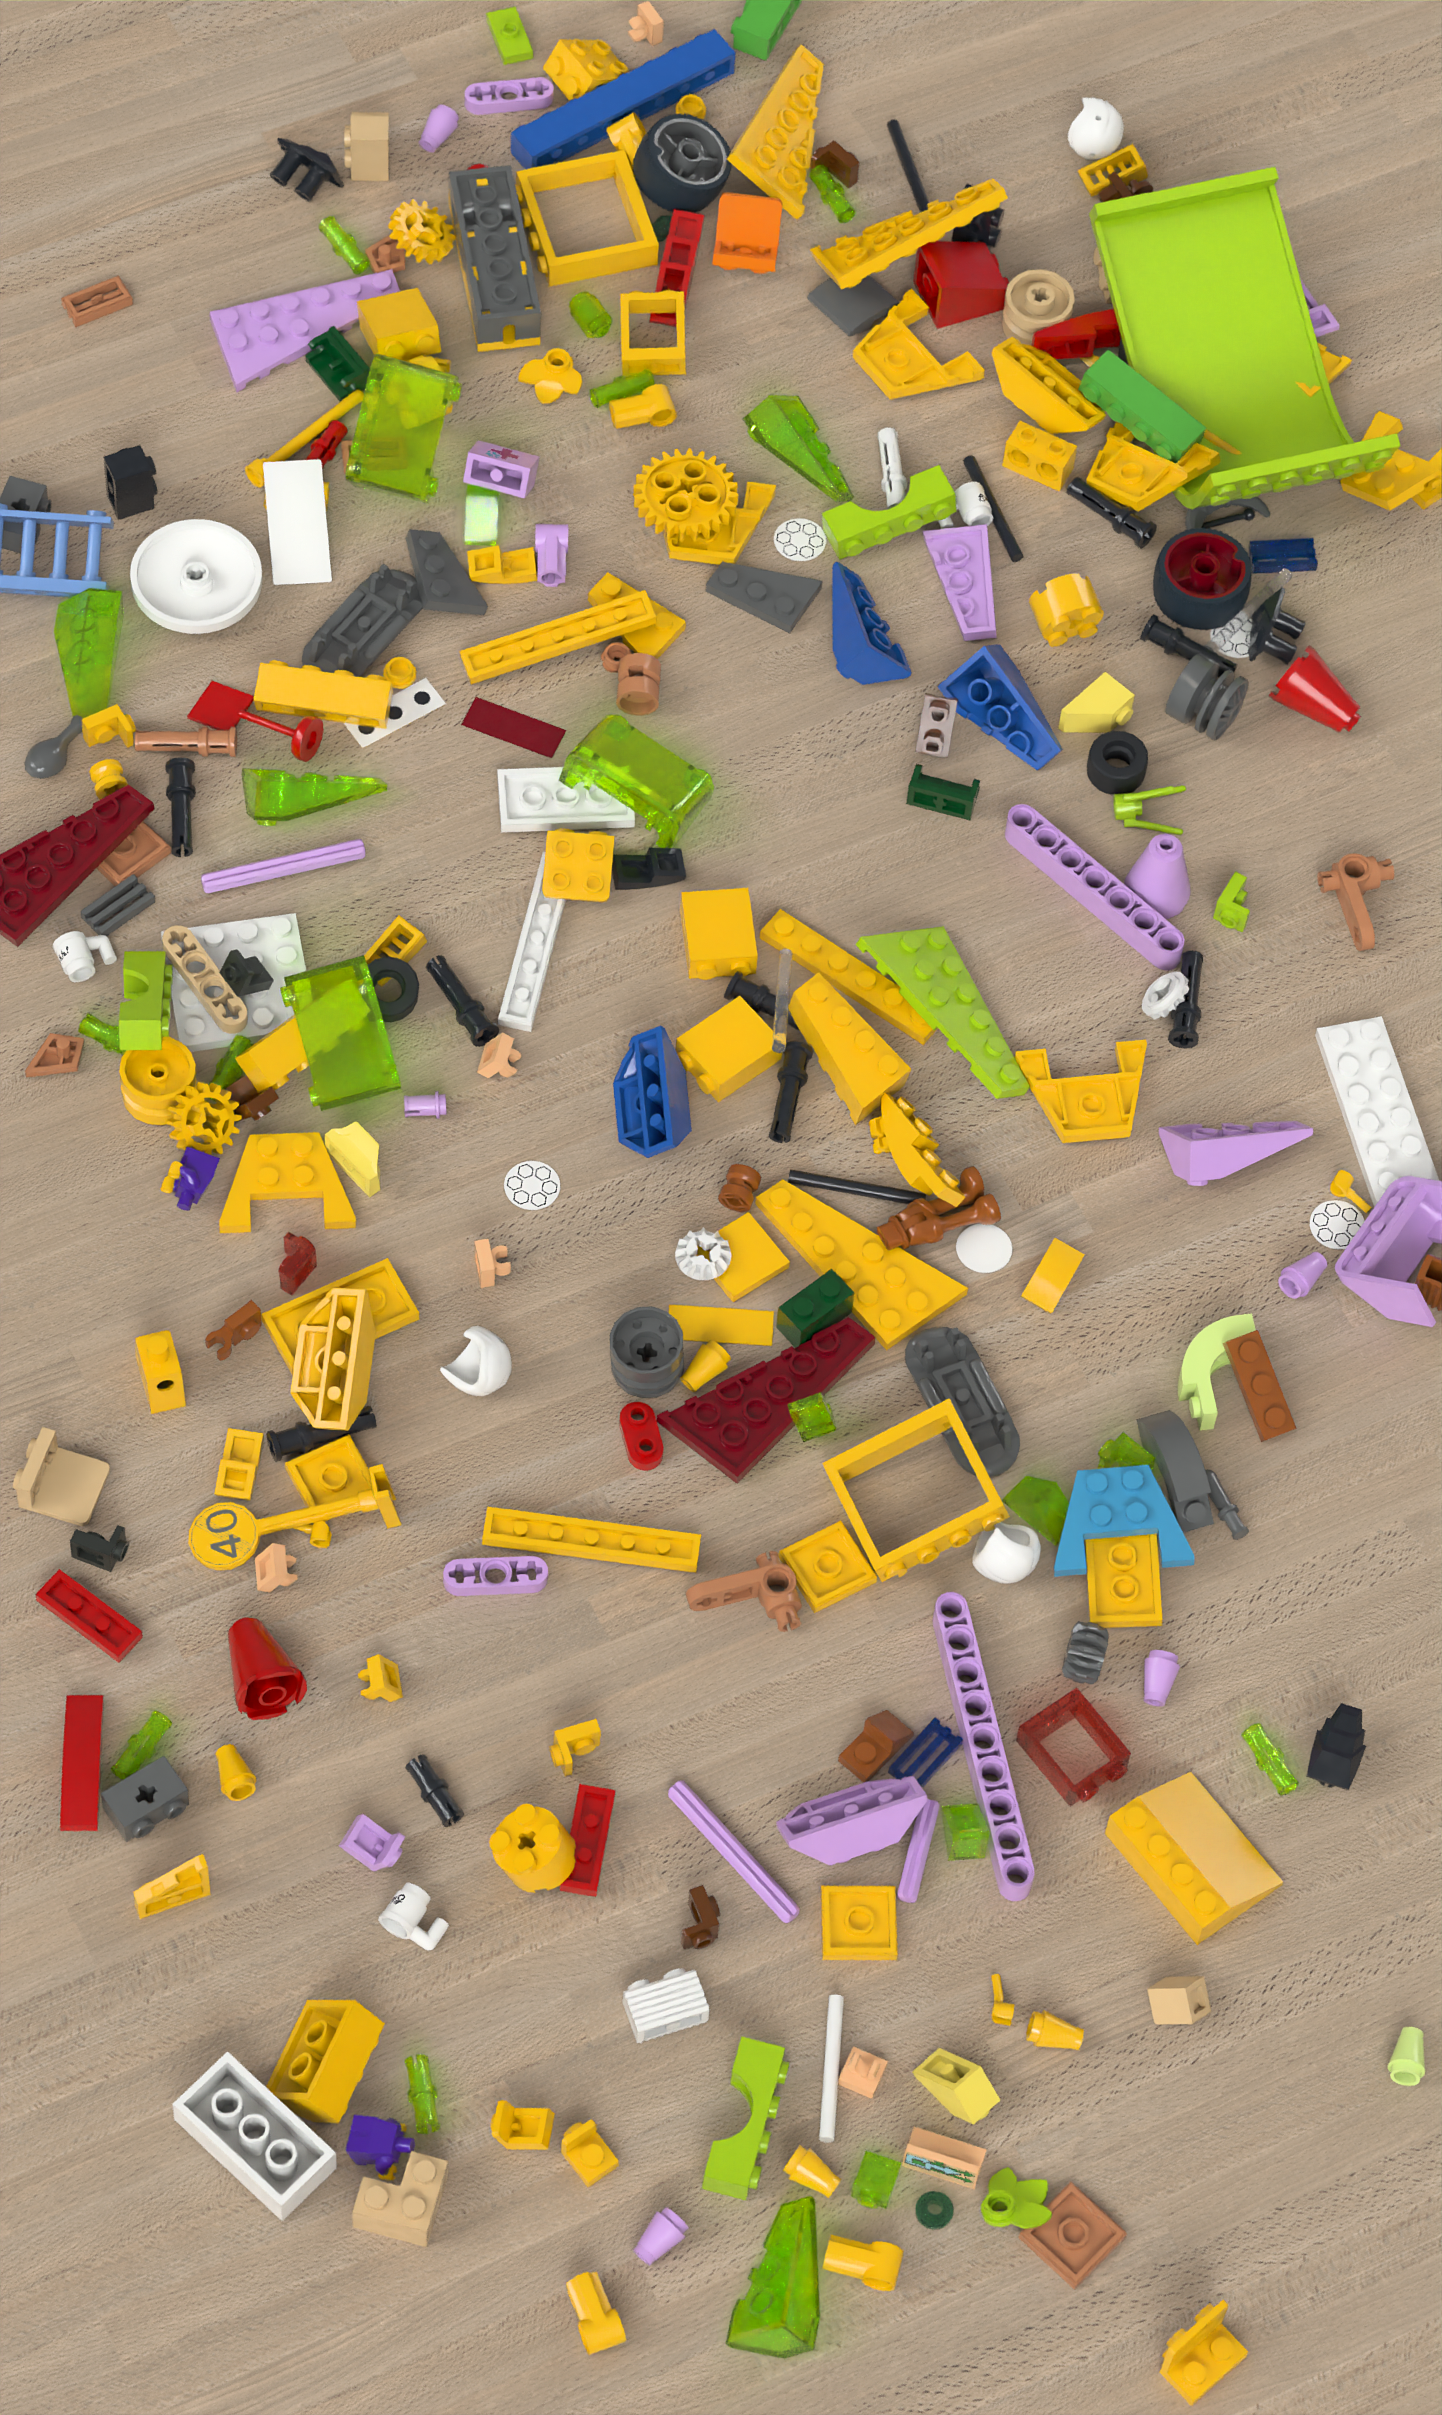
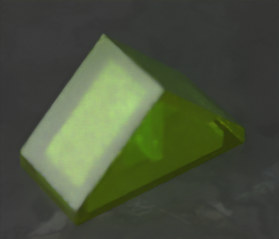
M1025 1476L1002 1499V1502L1056 1546L1060 1543L1069 1502L1057 1482Z
M978 1803L941 1806L948 1861L985 1858L989 1841V1830Z

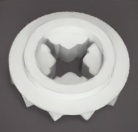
M1171 972L1159 977L1150 985L1142 1001L1143 1012L1154 1020L1160 1016L1164 1018L1168 1016L1171 1010H1176L1177 1005L1184 1002V995L1190 989L1187 985L1189 980L1181 972Z
M703 1227L697 1232L689 1230L683 1239H679L675 1251V1259L678 1267L685 1275L696 1280H711L719 1277L727 1270L731 1261V1251L728 1240H724L718 1231L715 1233L708 1232ZM697 1245L705 1251L711 1250L709 1253L710 1262L702 1255L696 1256L698 1251Z

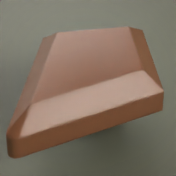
M390 235L365 249V256L373 274L391 269L393 273L405 270V249H397L398 240L391 239Z
M50 1033L26 1068L25 1076L35 1077L78 1071L84 1047V1038Z

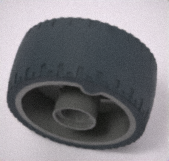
M687 114L668 115L657 121L641 140L633 160L634 177L644 195L654 204L662 207V209H666L669 212L679 210L696 213L705 209L723 189L732 168V164L727 160L731 151L721 133L711 124L703 121V119Z

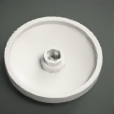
M203 519L178 521L156 530L138 547L130 568L131 589L139 608L155 623L181 633L202 634L215 632L238 622L255 605L262 587L261 561L252 543L243 534L228 525Z

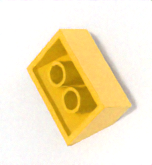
M307 2000L266 2088L297 2116L316 2123H339L341 2117L347 2111L348 2102L357 2083L363 2076L366 2063L378 2044L379 2035L385 2023L356 2000Z

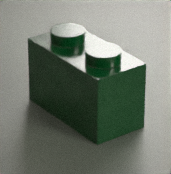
M830 1269L778 1307L776 1328L796 1348L811 1340L812 1335L840 1322L851 1314L854 1291L833 1269Z

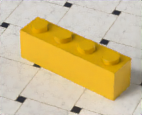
M272 660L269 661V664L260 662L254 704L258 711L299 717L314 716L321 720L387 729L393 689L391 681H387L385 677L379 675H368L367 678L356 677L352 672L345 670H335L334 673L322 672L316 666L303 665L302 668L289 667L285 662Z
M347 978L321 994L238 1055L235 1060L257 1091L268 1087H273L275 1091L290 1080L287 1074L292 1070L296 1069L299 1073L314 1063L315 1060L312 1056L319 1050L325 1054L340 1043L337 1037L342 1033L346 1032L347 1035H350L364 1026L365 1023L362 1019L372 1011L350 979Z

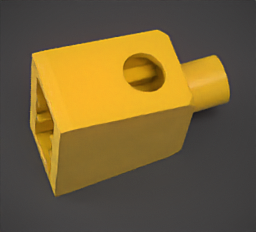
M170 1330L135 1338V1356L151 1414L186 1406L182 1372ZM168 1380V1386L170 1387L165 1389L157 1388L160 1382Z

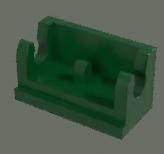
M335 326L330 327L327 332L315 337L308 343L311 349H317L305 355V361L339 402L355 390L365 391L370 388V367Z
M916 764L909 783L906 804L971 820L981 780L974 779L972 786H967L922 774L923 765Z

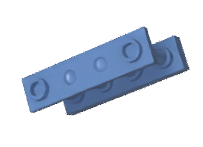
M0 504V564L4 521L23 523L20 571H16V576L3 575V570H0V593L108 600L109 586L107 582H101L102 578L99 577L102 528H114V522L111 517L106 516V512L88 510L86 515L19 511L8 510L7 505ZM36 524L56 525L53 573L49 574V578L36 577V573L33 572ZM69 526L89 527L86 572L82 576V580H71L69 575L66 574Z

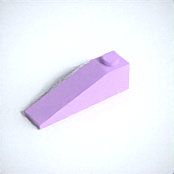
M1298 1121L1253 1123V1129L1245 1125H1234L1233 1123H1222V1130L1202 1128V1124L1159 1127V1136L1174 1175L1187 1180V1184L1192 1186L1207 1185L1208 1180L1226 1177L1313 1135L1312 1127Z

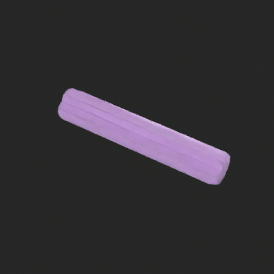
M927 1799L926 1804L916 1817L897 1898L900 1901L915 1903L917 1900L940 1805L937 1801Z

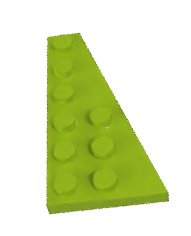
M944 926L862 936L859 938L856 946L862 953L868 951L878 962L876 968L882 975L889 974L900 986L899 993L933 1030L939 1028L949 1039L946 1043L954 1053L961 1052L971 1063V1072L996 1099L1026 1094L1030 1086Z

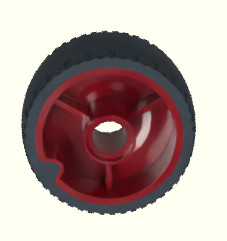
M1192 528L1174 535L1163 546L1154 570L1153 592L1157 606H1159V609L1168 619L1188 629L1209 630L1229 624L1241 613L1249 595L1252 580L1250 557L1241 543L1227 533L1217 531L1216 529Z

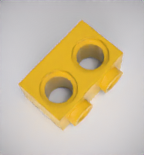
M1019 421L1005 444L1002 466L1060 492L1074 469L1077 446Z

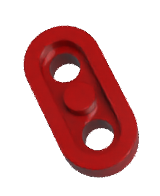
M631 1402L623 1407L619 1419L629 1462L635 1468L644 1471L652 1470L662 1462L664 1451L655 1413L646 1403ZM639 1414L643 1419L634 1420L632 1416ZM648 1445L652 1449L650 1451H643L640 1447Z

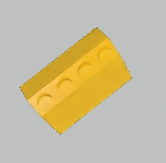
M1192 1772L1139 1795L1109 1816L1105 1830L1106 1836L1196 1945L1203 1942L1283 1885L1280 1877Z

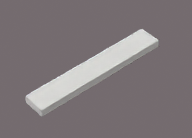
M543 852L498 1017L499 1026L529 1032L532 1031L566 899L546 898L542 893L545 852Z

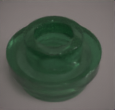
M930 2191L923 2194L918 2199L915 2207V2214L919 2223L932 2230L946 2227L952 2220L954 2213L952 2201L948 2196L938 2191ZM937 2204L941 2207L942 2211L939 2214H932L929 2212L928 2206Z

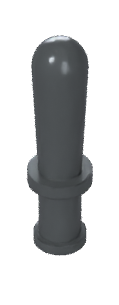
M1209 1469L1205 1470L1211 1493L1208 1495L1219 1510V1519L1226 1522L1234 1540L1245 1537L1249 1533V1529L1244 1526L1239 1518L1237 1505L1231 1504L1216 1473Z

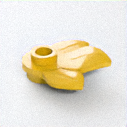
M560 348L549 350L543 359L527 362L520 370L518 376L519 382L535 385L536 397L544 404L555 402L561 397L563 391L570 394H578L582 386L581 374L573 368L572 357L567 351Z

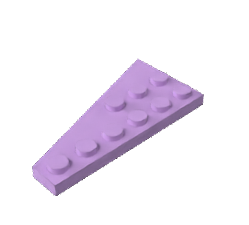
M392 269L209 312L210 322L236 393L246 388V383L256 377L262 379L269 375L270 370L282 363L289 364L314 350L308 346V343L315 337L327 332L330 327L335 326L342 333L352 329L353 324L359 321L357 301L399 292L400 289Z

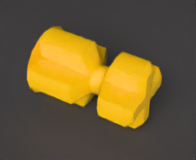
M882 1117L870 1120L871 1137L875 1139L873 1140L874 1153L891 1152L886 1140Z

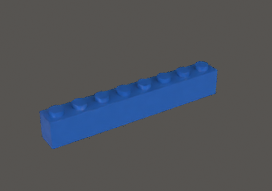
M715 29L705 34H700L686 44L674 47L668 53L654 60H649L628 73L621 74L617 79L603 86H598L577 99L570 100L567 104L552 112H546L540 118L526 125L519 126L511 132V154L524 169L560 163L609 138L607 127L626 116L636 113L642 121L679 102L683 96L693 95L734 74L736 52Z

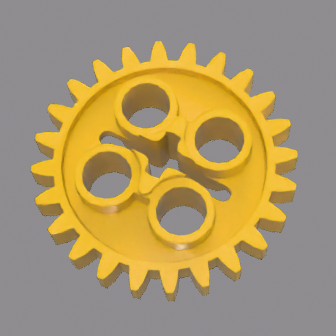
M677 448L672 457L664 451L662 452L661 461L652 457L651 465L643 464L642 474L636 475L633 496L634 507L638 508V517H645L646 527L655 524V534H659L663 530L667 531V539H670L674 533L679 534L680 542L684 541L686 535H690L695 542L699 533H702L708 539L710 537V529L720 533L721 523L724 525L730 524V516H735L736 505H738V484L733 482V472L726 473L727 464L723 463L716 466V456L706 460L704 459V451H701L698 456H693L691 448H688L686 455H681Z

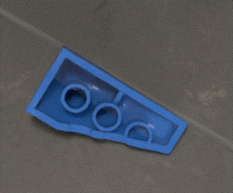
M836 561L832 565V636L837 670L846 679L852 678L862 685L908 678L912 672L900 644L891 643L886 634L890 627L885 620H882L872 610L876 603L860 576Z
M1000 644L983 646L937 686L945 697L958 699L956 713L981 728L980 730L988 736L992 735L1003 743L1009 751L1034 769L1040 770L1063 750L1020 671Z

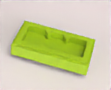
M516 6L487 12L486 21L503 64L507 65L533 59V49Z

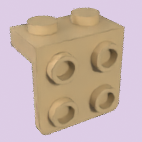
M42 1427L38 1438H32L26 1452L28 1461L25 1468H19L14 1478L13 1489L17 1491L18 1505L20 1508L78 1526H85L90 1521L109 1476L110 1466L107 1462L59 1448L56 1431Z

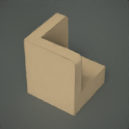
M1204 1976L1165 1977L1147 1989L1153 2020L1157 2025L1193 2024L1211 2012Z

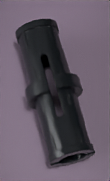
M419 1755V1763L413 1758L407 1763L405 1768L421 1789L420 1796L423 1801L431 1804L444 1827L452 1826L450 1819L455 1824L462 1819L464 1812L449 1793V1785L446 1780L439 1778L426 1755Z

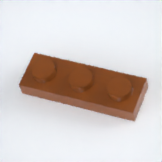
M1256 1330L1224 1342L1223 1346L1261 1442L1297 1429L1259 1331Z

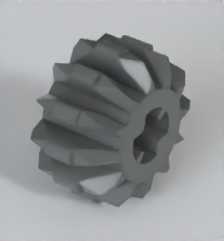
M1078 1621L1073 1626L1063 1661L1062 1672L1064 1677L1072 1679L1073 1682L1092 1685L1098 1680L1108 1646L1109 1634L1107 1628L1100 1627L1096 1623Z

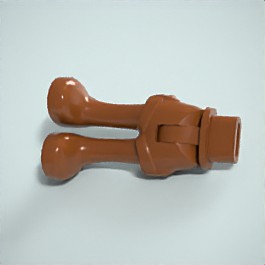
M970 1166L961 1172L960 1186L958 1188L964 1194L965 1199L957 1207L940 1198L930 1201L924 1198L916 1199L908 1203L907 1207L895 1216H890L888 1223L878 1226L877 1233L886 1249L890 1251L899 1246L903 1249H908L909 1246L924 1245L926 1243L932 1244L941 1241L944 1237L943 1233L958 1227L977 1223L993 1225L1001 1220L1000 1208L992 1194L984 1195V1183L979 1171L974 1166ZM965 1205H972L971 1207L958 1213L941 1218L939 1217V1215L944 1214L955 1208Z

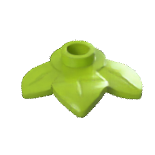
M1006 2167L994 2174L989 2180V2193L981 2204V2215L989 2225L1004 2227L1013 2224L1027 2229L1041 2226L1051 2219L1052 2212L1043 2206L1048 2193V2181L1046 2179L1017 2181L1013 2171ZM999 2209H1003V2210H1004V2211H1001V2212H996V2210H999Z

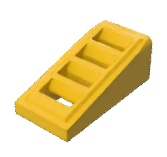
M1134 144L1128 145L1107 157L1077 170L1091 197L1098 195L1102 189L1110 184L1109 179H1105L1102 172L1107 171L1110 175L1115 172V168L1119 167L1121 172L1118 175L1126 186L1129 185L1132 179L1140 182L1148 178L1146 165ZM1130 164L1132 167L1127 169L1125 165ZM1096 174L1100 182L1094 184L1090 176Z
M398 915L355 967L362 972L372 961L381 958L379 955L382 952L389 957L399 958L408 963L427 943L426 937L421 931ZM402 934L409 942L405 945L397 937ZM393 943L401 952L396 954L388 946ZM382 978L377 984L383 987L391 978Z

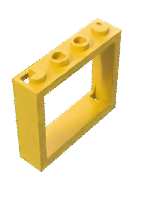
M625 150L516 171L515 187L518 202L522 208L520 212L523 226L529 228L528 240L532 251H537L538 271L545 274L549 287L658 265L659 244ZM614 178L636 242L556 258L534 193Z
M950 1398L822 1463L881 1582L895 1575H898L900 1578L906 1574L907 1569L919 1563L927 1564L932 1562L939 1556L940 1552L950 1547H961L967 1544L972 1536L984 1530L992 1531L995 1529L994 1525L1010 1517ZM953 1428L989 1502L880 1556L844 1482Z

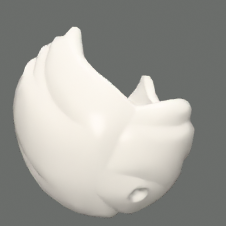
M1083 98L1084 108L1071 124L1068 132V141L1071 148L1078 155L1089 160L1102 159L1114 153L1121 143L1124 130L1122 117L1111 104L1103 99Z
M476 1325L470 1327L463 1334L464 1337L471 1339L468 1346L451 1364L444 1367L441 1366L440 1371L459 1390L473 1396H486L498 1390L507 1382L511 1373L512 1362L510 1351L505 1342L493 1332Z
M1000 1522L994 1525V1530H984L981 1532L974 1550L972 1563L978 1572L990 1580L1005 1584L1016 1583L1035 1569L1039 1561L1041 1545L1037 1534L1031 1528Z

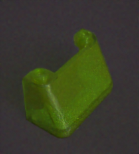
M375 354L348 458L346 480L356 487L428 504L430 496L435 497L438 489L439 478L434 477V470L432 468L447 407H450L452 402H458L460 398L462 384L458 383L459 378L456 375L382 354Z
M617 714L605 715L572 749L566 758L558 780L570 789H573L580 782L585 783L584 788L588 791L595 785L647 819L645 828L649 831L654 828L657 831L659 839L655 845L660 848L675 847L711 799L714 792L712 777L706 771L695 768L631 726L624 717Z
M364 955L284 977L286 986L280 987L285 1008L292 1006L313 1077L314 1086L308 1087L313 1107L320 1106L321 1112L403 1092L372 977Z

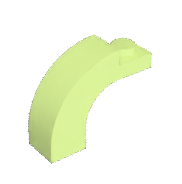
M1252 1313L1226 1317L1210 1324L1197 1334L1185 1353L1178 1380L1179 1401L1189 1400L1191 1417L1197 1418L1200 1431L1213 1429L1218 1414L1210 1377L1220 1367L1230 1364L1223 1343L1256 1331Z

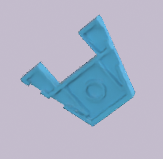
M1149 1465L1077 1471L1054 1564V1577L1087 1574L1084 1540L1157 1534L1162 1568L1194 1565V1553Z

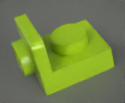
M1235 871L1217 901L1213 919L1219 921L1227 928L1243 932L1250 914L1248 909L1242 907L1248 895V892L1244 891L1247 877Z

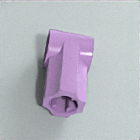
M536 524L537 582L543 583L545 587H557L558 584L565 582V553L568 554V524Z

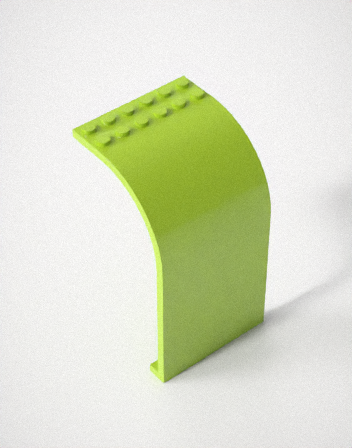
M1276 166L1094 204L1089 213L1129 366L1204 425L1207 430L1241 453L1240 455L1232 454L1214 445L1204 437L1202 438L1200 444L1219 452L1221 462L1172 492L1183 506L1190 509L1209 505H1222L1241 498L1250 499L1264 493L1282 492L1292 487L1314 485L1333 478L1342 479L1365 471H1378L1385 467L1387 461L1392 459V455L1400 447L1397 434L1354 443L1338 413L1324 370L1277 195L1275 183L1279 177ZM1295 382L1305 383L1310 389L1313 386L1321 388L1310 398Z

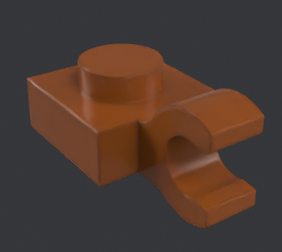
M252 1300L225 1319V1325L222 1328L207 1335L205 1338L206 1347L209 1349L216 1343L223 1344L224 1346L217 1351V1358L220 1361L227 1359L231 1355L232 1344L236 1346L242 1340H249L257 1334L262 1326L261 1309Z

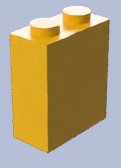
M418 287L357 301L360 329L380 366L410 360L424 354L431 355L441 352L438 324Z
M735 888L681 892L680 915L689 979L709 980L714 977L734 976L737 971L743 973V977L749 974H756L758 954L749 889Z
M738 996L676 1038L675 1050L685 1071H689L696 1078L698 1086L705 1094H711L719 1103L782 1059L783 1041L745 1000Z

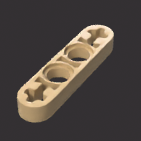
M175 925L165 930L162 936L163 951H166L167 958L217 1026L228 1034H236L245 1029L248 1022L245 1004L240 997L236 996L219 973L220 970L187 927ZM172 940L184 941V950L186 952L184 955L180 946L177 943L172 944ZM194 961L202 962L205 965V969L199 973H192L186 967ZM210 986H218L223 989V993L216 998L209 997L204 992ZM227 1004V1009L230 1011L232 1015L235 1016L238 1014V1019L233 1020V1018L231 1017L226 1018V1009L224 1005Z

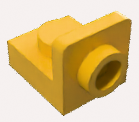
M118 704L81 719L83 738L88 747L98 743H106L116 735L121 737L127 748L134 746L133 733L136 732L135 724L128 713L123 714Z
M597 1719L554 1731V1744L549 1746L554 1766H561L564 1776L572 1775L573 1760L571 1754L575 1753L577 1756L585 1755L592 1752L597 1746H600L601 1730Z
M590 2119L585 2124L578 2122L563 2134L561 2153L588 2188L619 2166V2160L597 2133V2124L593 2119Z

